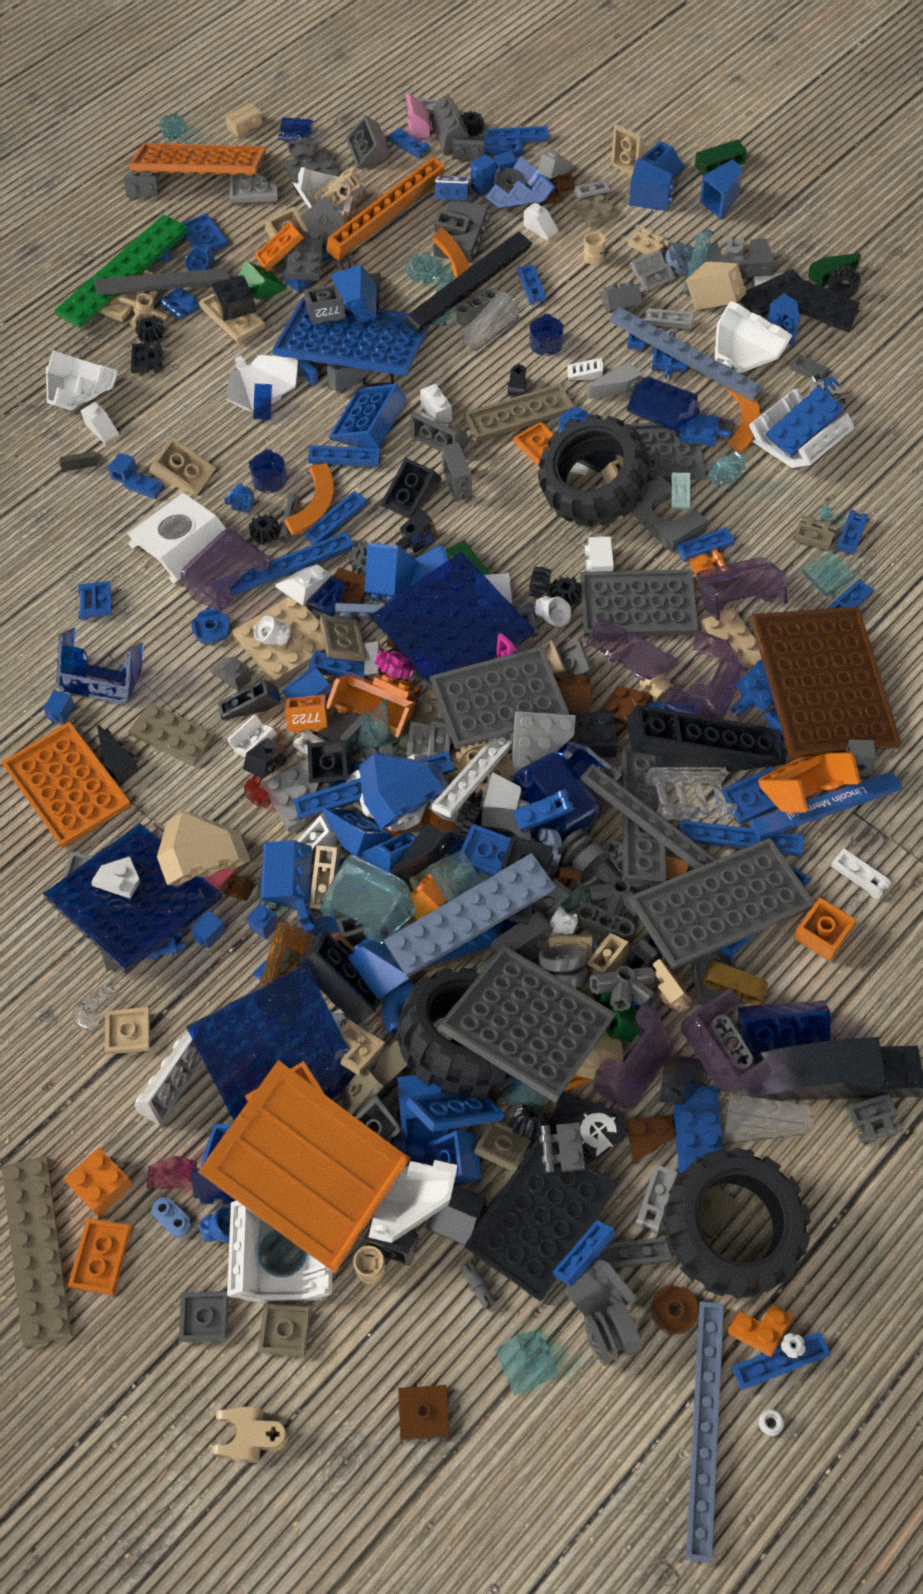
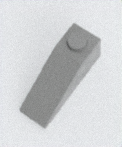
M549 150L541 156L538 173L551 179L574 169L575 165L559 155L557 151Z
M627 362L587 384V397L590 399L628 394L641 386L642 374L630 362Z

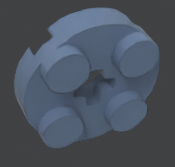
M679 242L673 243L666 252L668 265L670 267L673 266L676 269L675 272L680 275L690 274L698 266L694 247Z
M541 828L535 842L553 846L546 869L552 870L557 867L561 858V854H558V847H562L561 837L554 829Z

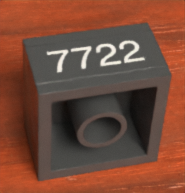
M336 285L304 290L306 309L312 324H322L325 321L331 320L339 321L345 318L344 302Z

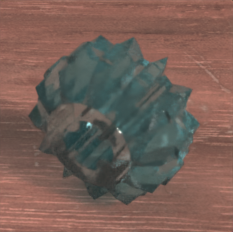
M170 113V115H165L161 118L159 127L164 137L175 139L176 137L181 138V135L185 134L186 123L182 115L177 113L172 115Z

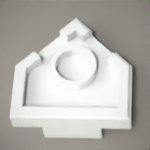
M130 856L102 865L91 881L92 886L127 898H131L140 883Z

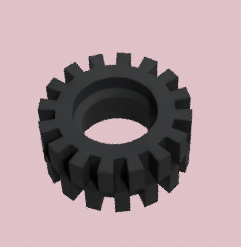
M842 265V268L838 266L837 269L834 268L831 272L828 289L848 298L849 295L852 297L858 290L861 279L860 273L856 272L855 268L851 270V266H848V268H846V265ZM839 280H846L849 284L841 283Z
M465 803L455 821L452 837L465 842L472 824L478 826L482 808Z

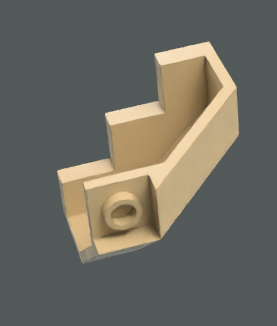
M181 812L167 821L157 855L167 885L180 886L194 877L208 878L221 869L235 870L251 861L239 832L188 812Z

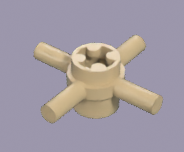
M151 290L149 294H139L136 297V301L124 295L120 296V302L130 305L134 309L135 316L130 322L131 326L136 327L137 321H140L141 317L147 318L148 316L151 317V315L167 321V314L154 309L153 299L157 294L156 290Z

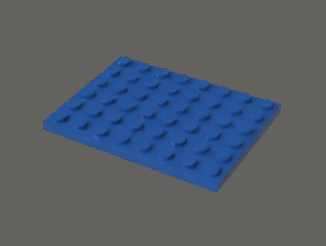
M302 297L273 347V355L280 357H291L297 360H310L316 363L323 362L330 365H342L348 368L354 367L407 376L430 326L417 334L404 323L409 313L377 308L376 319L360 323L346 304H344L345 318L339 321L331 320L325 321L322 324H312L306 309L305 297Z

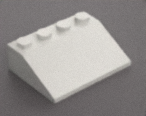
M198 1027L187 1031L182 1038L175 1042L174 1050L163 1059L160 1070L150 1078L148 1087L144 1093L142 1092L138 1095L135 1101V1108L138 1113L160 1126L210 1054L202 1032Z

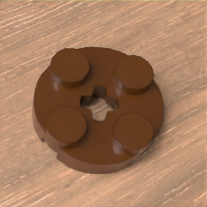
M667 1285L658 1290L654 1295L650 1307L651 1317L661 1331L666 1332L670 1336L681 1335L688 1332L695 1325L698 1316V1302L693 1293L687 1288ZM672 1304L674 1307L680 1306L678 1311L680 1315H671L669 1313V1305Z

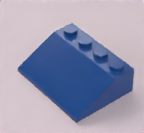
M390 384L357 389L330 433L329 439L358 448H380L407 401L399 385Z

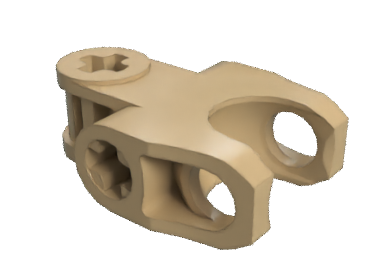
M349 168L335 180L328 181L314 193L313 199L317 203L319 201V194L325 193L321 198L326 195L330 202L333 201L332 204L335 207L347 199L350 193L357 189L362 182L357 178L354 168Z
M237 1407L216 1411V1419L225 1423L235 1424L237 1433L229 1444L212 1446L211 1454L236 1462L257 1463L259 1462L260 1450L279 1451L283 1449L288 1443V1432L279 1422L263 1421L264 1409ZM275 1431H277L280 1437H276L273 1442L270 1435H274Z

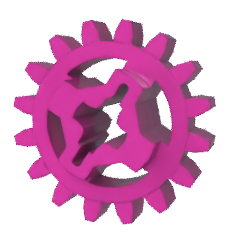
M380 650L374 660L382 672L387 673L394 679H399L400 677L404 680L406 678L411 679L416 671V666L412 664L413 662L397 651H391L390 653L387 650H384V652Z

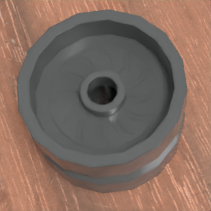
M561 945L544 949L539 953L540 967L573 988L581 987L589 981L588 970L584 966L587 963L586 950L575 945Z

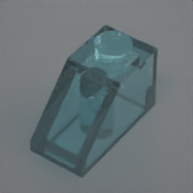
M517 1079L497 1099V1104L519 1106L524 1104L539 1107L547 1105V1097Z

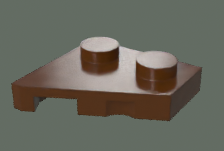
M671 1115L626 1120L632 1164L638 1163L640 1159L674 1139Z

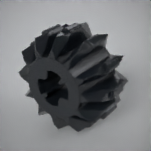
M470 111L462 114L469 135L472 137L473 135L478 136L479 133L483 132L484 119L480 113L477 114V111Z
M148 316L147 318L141 317V321H137L135 331L140 341L153 344V342H159V339H163L165 329L160 319H156L155 316L152 318Z
M265 513L264 516L258 514L257 518H252L251 523H249V533L256 543L261 541L262 544L265 542L271 544V540H277V535L280 532L279 522L277 519H274L273 515L268 516Z
M535 566L533 568L528 591L530 596L538 599L547 596L552 573L550 569L542 566Z
M560 576L559 580L554 579L553 584L550 586V597H561L570 607L572 603L577 604L581 596L580 583L576 582L575 578L570 579L569 576L566 578Z
M523 1104L522 1107H517L510 1120L512 1132L519 1134V1138H526L527 1141L529 1139L537 1141L541 1135V1126L549 1125V1119L546 1117L547 1114L541 1112L540 1108L536 1109L532 1105L528 1107Z

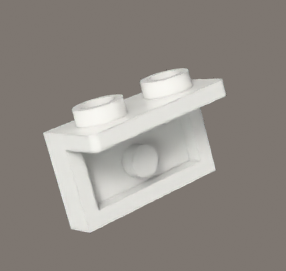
M253 715L228 738V742L236 754L245 757L249 750L266 738L272 739L277 733L274 728L262 724L257 715Z

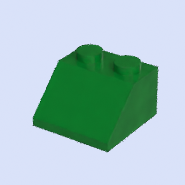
M246 261L238 275L245 276L255 299L267 300L287 288L271 270L267 272L263 266Z

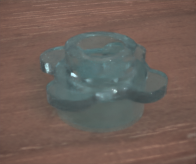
M824 502L825 506L819 507L821 521H829L828 518H832L831 507H827V503Z

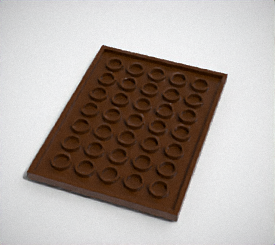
M859 606L752 614L750 617L790 758L817 756L825 753H845L849 740H874V746L878 750L899 748L902 745Z

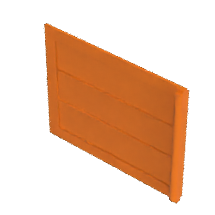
M278 1060L203 1163L198 1173L335 1273L411 1158L405 1153L403 1154Z

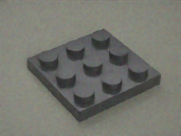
M329 150L321 151L311 156L305 155L284 161L285 169L297 196H300V193L293 183L298 184V174L301 167L336 177L340 176Z

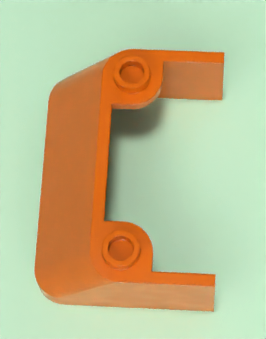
M347 673L336 678L325 708L335 707V711L346 714V711H353L358 714L367 711L371 714L373 720L385 724L386 728L389 729L388 732L395 735V737H400L404 734L419 701L414 698L405 700L372 685V681L354 674Z
M849 752L800 757L758 779L760 788L780 811L792 814L809 811L805 798L820 790L833 792L838 790L839 786L843 784H860L861 780L854 753Z

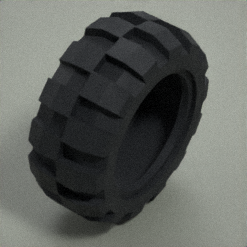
M598 414L587 415L586 420L577 422L574 419L565 424V430L561 433L556 431L548 440L547 445L549 449H543L539 461V484L550 507L554 508L556 514L566 521L572 522L575 520L577 525L592 527L593 522H599L601 526L614 523L613 518L619 515L623 517L628 515L635 508L633 503L635 501L641 502L648 489L647 483L651 479L652 465L646 445L642 441L640 434L631 425H625L623 420L611 416L602 419ZM606 451L624 458L617 476L601 488L582 491L566 485L567 477L572 467L580 459L591 453Z
M451 968L437 971L431 978L427 976L412 988L410 995L405 998L397 1026V1041L408 1068H415L417 1078L430 1087L434 1084L441 1088V1093L454 1097L458 1093H464L468 1095V1098H480L487 1095L489 1090L494 1094L511 1085L516 1078L469 1048L449 1041L437 1031L432 1023L446 1017L480 974L477 973V969L461 968L459 972H452Z
M734 1148L733 1151L726 1152L723 1149H719L705 1154L697 1161H693L677 1177L668 1192L669 1199L664 1206L663 1224L667 1226L668 1233L665 1240L670 1254L676 1255L682 1264L680 1270L691 1281L696 1279L705 1285L704 1289L719 1296L724 1294L733 1295L736 1299L754 1297L757 1294L768 1292L786 1281L799 1267L798 1262L802 1256L806 1255L810 1240L809 1234L806 1233L807 1225L811 1223L808 1205L802 1204L798 1195L802 1190L792 1176L787 1179L779 1171L781 1168L779 1163L768 1156H765L763 1159L756 1157L753 1150ZM721 1184L738 1185L750 1190L764 1203L771 1217L773 1235L769 1250L762 1260L750 1263L736 1262L719 1254L708 1243L699 1221V1207L707 1189Z

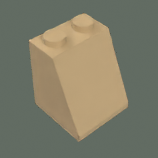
M706 261L686 280L695 310L728 305L730 301L737 303L746 294L738 263Z

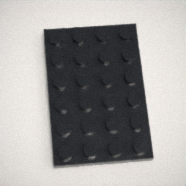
M539 1137L469 1237L464 1248L541 1303L557 1279L552 1272L591 1228L619 1184L585 1161V1170L562 1172L561 1163L554 1164L555 1172L546 1173L545 1164L542 1163V1156H544L543 1144L540 1143ZM552 1143L554 1155L560 1154L558 1143Z

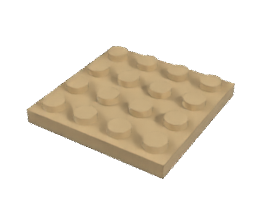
M291 597L285 598L232 631L235 639L275 685L308 665L314 651L326 653L320 622L305 605L302 606ZM263 616H272L280 623L286 622L290 625V637L283 646L260 643L254 635L255 625L260 622Z

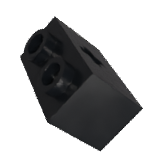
M266 738L246 753L243 770L264 779L286 763L287 747Z

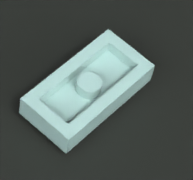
M672 473L671 509L689 510L690 473Z

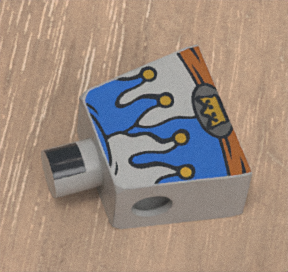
M815 375L811 378L808 395L820 386L843 407L847 406L850 393L834 377L822 379L820 375Z

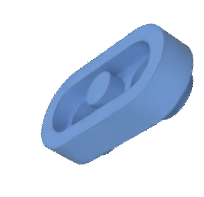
M160 1198L154 1202L152 1206L153 1216L172 1236L182 1238L189 1234L192 1227L191 1221L172 1200ZM162 1206H167L164 1212L159 1211ZM177 1221L183 1222L180 1227H175Z

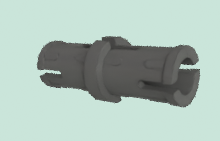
M468 1261L467 1264L471 1272H469L465 1264L460 1269L470 1284L471 1292H475L483 1310L488 1309L489 1306L485 1298L488 1299L491 1306L496 1303V1300L486 1286L487 1281L481 1277L474 1261Z

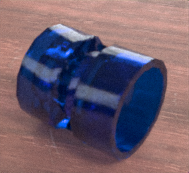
M394 1138L393 1146L411 1158L407 1165L410 1164V1161L426 1164V1139H413L412 1142H409L408 1138Z

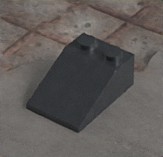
M405 457L380 505L410 519L433 495L442 477L436 471Z

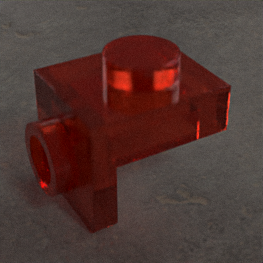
M253 775L244 785L246 799L256 806L261 805L267 808L271 803L269 793L259 788V777Z

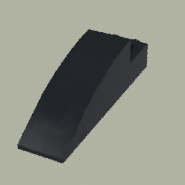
M638 704L627 717L631 751L655 755L657 770L682 773H719L750 770L786 763L780 729Z
M879 1037L809 1043L754 1054V1068L749 1072L738 1070L742 1102L875 1098L885 1094H889L891 1098L920 1097L923 1092V1072L918 1045L880 1046ZM741 1057V1063L746 1065L747 1059L745 1057Z

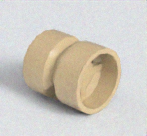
M590 232L584 237L583 258L589 264H599L604 260L606 239L600 232Z
M659 668L648 671L639 683L646 693L652 695L654 702H667L676 691L669 680H665L666 677Z
M364 1246L355 1253L353 1264L358 1279L369 1285L381 1281L386 1271L381 1251L373 1246Z

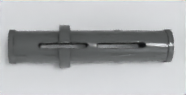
M296 494L288 495L284 517L280 522L281 529L278 539L284 543L289 542L291 534L284 521L286 517L296 514L299 496Z

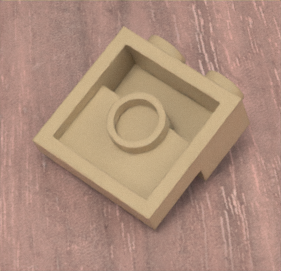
M660 959L653 963V966L656 968V977L662 983L658 986L662 992L659 996L671 1009L675 1008L679 1013L687 1011L690 1008V1004L694 1001L670 968Z

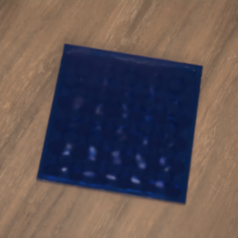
M462 551L371 615V619L431 686L430 676L496 659L498 634L502 633L516 646L534 633V628Z
M141 823L43 893L44 898L125 973L223 898L222 893L204 877H194L180 886L167 885L157 858L161 840ZM130 856L140 881L131 898L92 886L91 881L102 865Z
M306 963L186 1026L233 1121H235L248 1103L245 1095L256 1090L261 1085L278 1060L290 1069L304 1061L324 1094L330 1099L341 1094L356 1075V1073L341 1065V1060L347 1054L349 1048Z

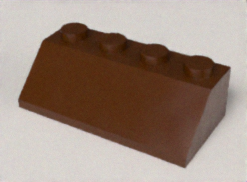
M563 672L553 673L569 714L589 713L591 695L590 676L566 674Z

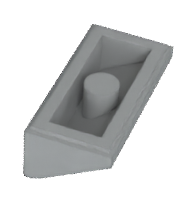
M606 180L575 186V196L578 198L611 191Z
M378 641L365 643L364 674L373 680L375 677L384 674L374 661L377 653L380 650L383 651Z

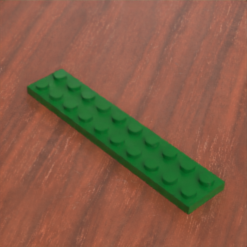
M163 214L54 310L55 315L78 328L83 327L120 294L98 295L94 279L141 275L189 232L188 226Z

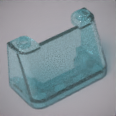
M350 855L345 859L320 900V910L325 916L334 917L338 911L362 923L363 932L369 940H374L380 944L416 913L409 887L402 879L355 855Z

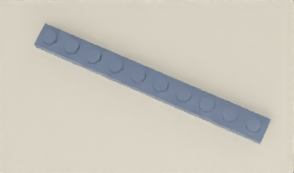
M621 307L610 316L609 322L752 402L763 390V386Z
M700 1301L685 1560L712 1563L724 1304Z

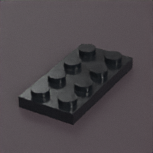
M792 269L746 290V294L739 301L751 313L763 317L769 314L770 304L783 293L790 297L797 277H801Z
M798 277L790 295L792 299L797 301L799 313L848 333L860 304L856 300Z
M512 836L500 871L532 853L546 872L553 846ZM535 902L506 920L528 925Z

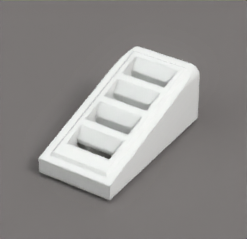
M602 358L567 365L568 380H596L602 377Z

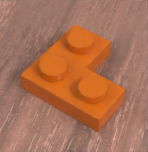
M771 1305L760 1322L739 1311L728 1328V1334L772 1357L793 1322L794 1315Z

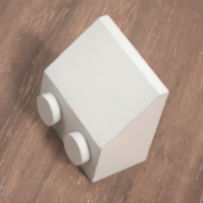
M314 565L276 584V588L304 606L325 593L329 586L331 574L319 565Z

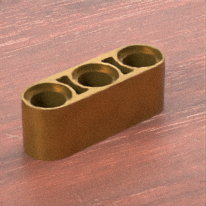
M716 961L709 962L702 980L703 985L712 990L754 1005L762 1004L769 985L761 977Z

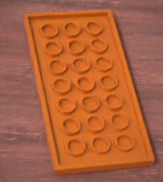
M143 143L129 163L130 170H135L138 173L144 171L175 173L178 171L184 174L198 172V174L213 172L216 175L229 173L230 175L245 173V175L250 176L257 173L266 154V146Z

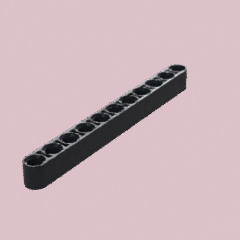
M518 231L411 311L405 318L404 323L417 334L421 333L526 253L531 247L532 241Z

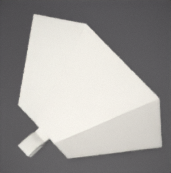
M258 355L252 364L247 366L241 356L235 358V362L238 363L236 367L240 371H230L226 399L249 412H253L264 405L268 407L282 399V395L296 388L299 360L289 357Z

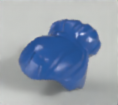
M210 246L203 248L195 247L186 256L185 264L188 271L208 270L215 264L216 260Z
M221 1207L214 1214L206 1215L201 1220L199 1228L202 1238L206 1242L217 1240L223 1243H230L231 1208Z

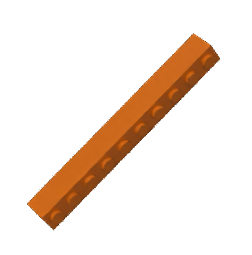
M435 157L430 158L330 235L326 252L338 261L434 187L438 175L443 176L445 165Z

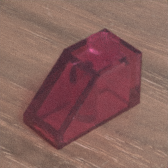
M172 1156L148 1166L147 1189H179L195 1184L198 1175L197 1161Z

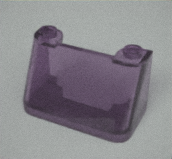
M225 529L184 566L181 571V578L194 601L222 612L232 599L229 588L252 566L256 571L263 572L271 565V562L265 553L232 530Z
M645 1003L641 1005L636 1014V1022L643 1028L638 1034L639 1041L625 1062L622 1064L615 1059H606L595 1072L593 1091L623 1110H632L637 1106L663 1067L664 1055H671L673 1050V1042L657 1012Z

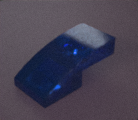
M255 384L253 419L271 420L272 384Z

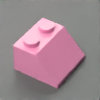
M406 93L407 120L410 135L417 139L430 138L432 122L430 121L429 111H426L424 103L410 93Z

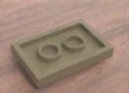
M321 615L320 625L326 656L334 659L364 662L366 655L358 620Z

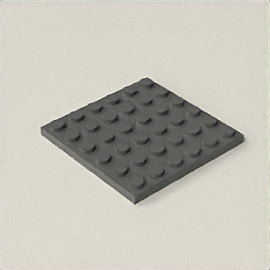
M503 946L442 1020L438 1029L556 1103L614 1020L616 1013L508 947Z

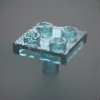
M463 850L427 868L447 902L451 900L453 902L456 897L482 883Z

